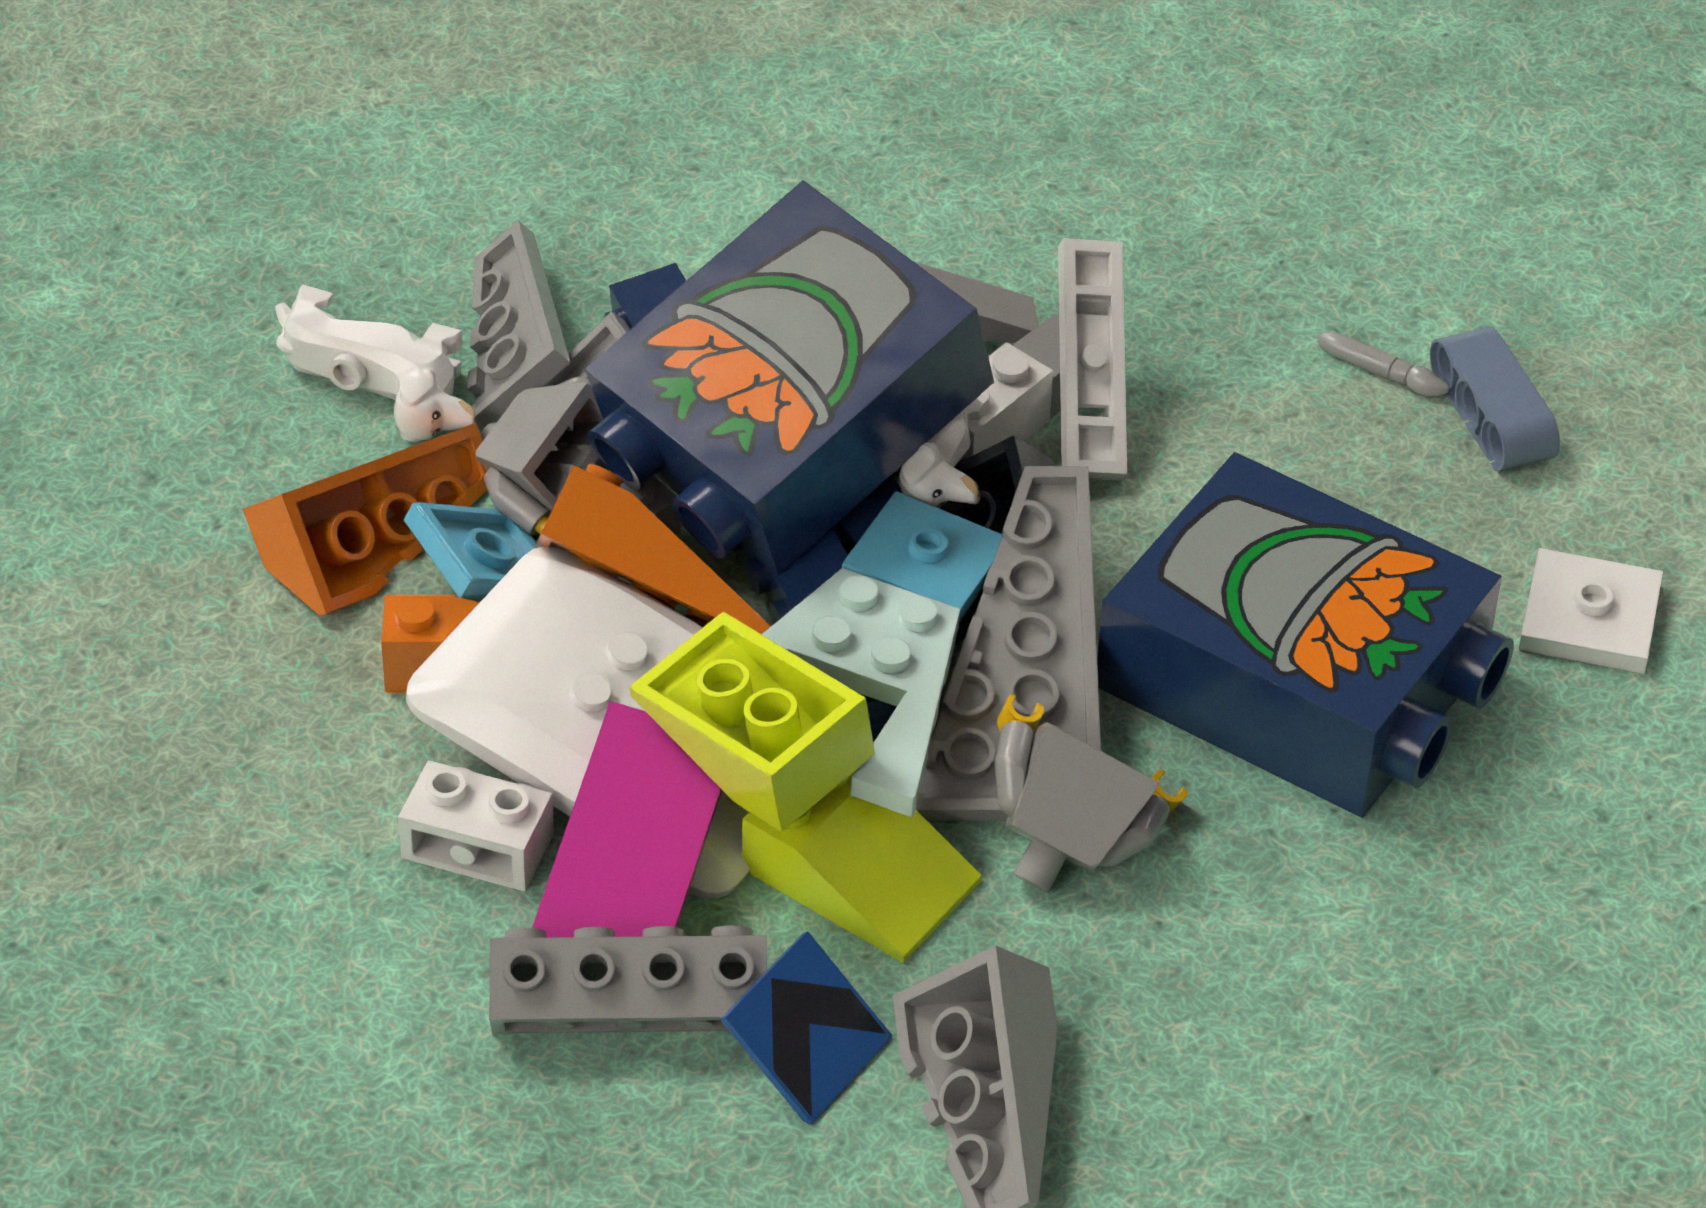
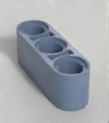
M1485 327L1432 341L1430 346L1432 372L1449 386V392L1446 394L1461 419L1463 421H1470L1465 423L1487 459L1489 461H1496L1490 463L1495 471L1499 472L1552 459L1558 455L1560 436L1556 420L1495 328Z

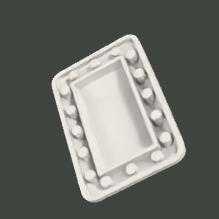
M543 546L535 548L516 563L416 670L407 685L406 703L410 711L419 720L517 783L528 784L539 790L551 792L553 806L570 816L609 702L612 701L645 711L631 697L629 686L703 627L631 584L581 560L572 553L558 547ZM722 791L689 891L691 895L703 899H717L729 895L738 888L750 873L749 866L742 858V819L749 811L733 802L724 791Z

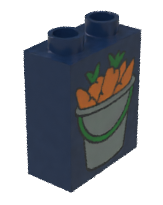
M802 180L585 368L603 418L600 423L588 432V439L604 465L612 473L619 476L628 487L639 490L653 476H656L678 494L672 500V507L677 518L687 532L709 553L718 558H724L740 544L779 576L919 450L920 446L931 440L994 383V378L977 308Z
M1234 452L1102 600L1097 655L1098 688L1363 818L1394 778L1415 788L1421 787L1428 780L1447 746L1452 729V719L1445 714L1457 699L1481 709L1491 700L1500 686L1509 667L1514 649L1512 638L1493 630L1502 575Z

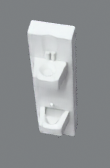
M1063 238L1058 246L1062 466H1088L1089 479L1122 481L1127 475L1123 242ZM1078 407L1105 409L1097 417L1078 416Z

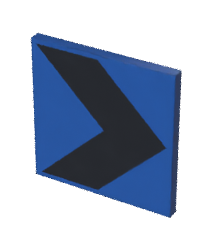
M808 931L802 933L720 1019L802 1121L809 1125L820 1116L893 1036Z

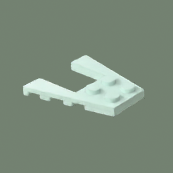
M842 568L762 635L855 692L897 706L873 743L875 755L861 765L853 774L851 796L912 817L916 809L917 794L920 782L923 780L932 731L935 729L940 697L943 685L946 683L959 628L960 609Z

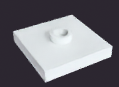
M1539 548L1519 650L1645 674L1663 571Z

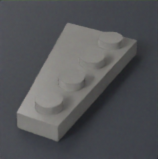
M519 220L475 257L472 309L480 314V318L475 328L471 330L470 348L478 354L477 366L468 371L467 389L475 395V404L471 407L475 412L476 424L480 435L488 424L498 422L519 393L525 389L550 386L561 376L564 368L571 363L534 233Z

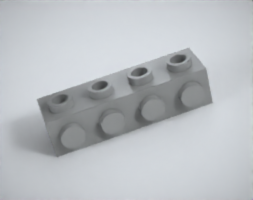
M738 925L713 928L711 936H684L683 929L672 926L646 928L643 930V937H615V930L605 927L579 928L574 931V937L546 938V931L538 928H514L507 930L505 938H490L489 1020L492 1034L729 1031L720 1019L768 970L767 935H753L752 928Z

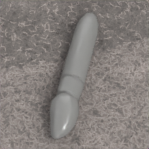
M1324 332L1320 333L1317 337V342L1327 353L1386 379L1407 385L1418 395L1440 397L1449 392V386L1431 370L1423 366L1414 367V365L1396 356L1339 333Z

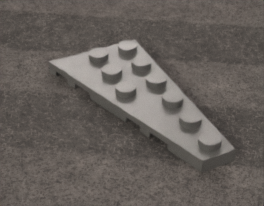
M1088 466L1024 467L1003 528L1002 538L995 559L989 568L975 616L972 617L943 700V708L933 737L930 740L923 780L920 782L916 810L928 822L1007 820L1008 815L998 805L995 756L1001 734L997 726V718L1008 696L1011 694L1016 695L1013 707L1022 716L1029 717L1036 703L1044 706V713L1033 734L1036 733L1040 725L1048 722L1101 751Z

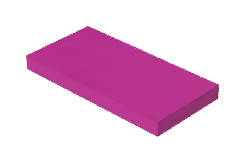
M612 701L609 702L532 928L545 930L546 938L574 937L576 929L585 927L610 928L615 930V937H643L644 929L656 926L678 927L723 790L646 711Z

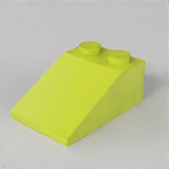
M724 611L629 686L631 697L733 802L780 832H783L875 755L868 708L864 696Z
M855 771L783 832L775 829L750 812L742 819V858L750 868L749 874L902 963L916 951L982 882V875L916 809L914 815L909 817L851 796V781Z

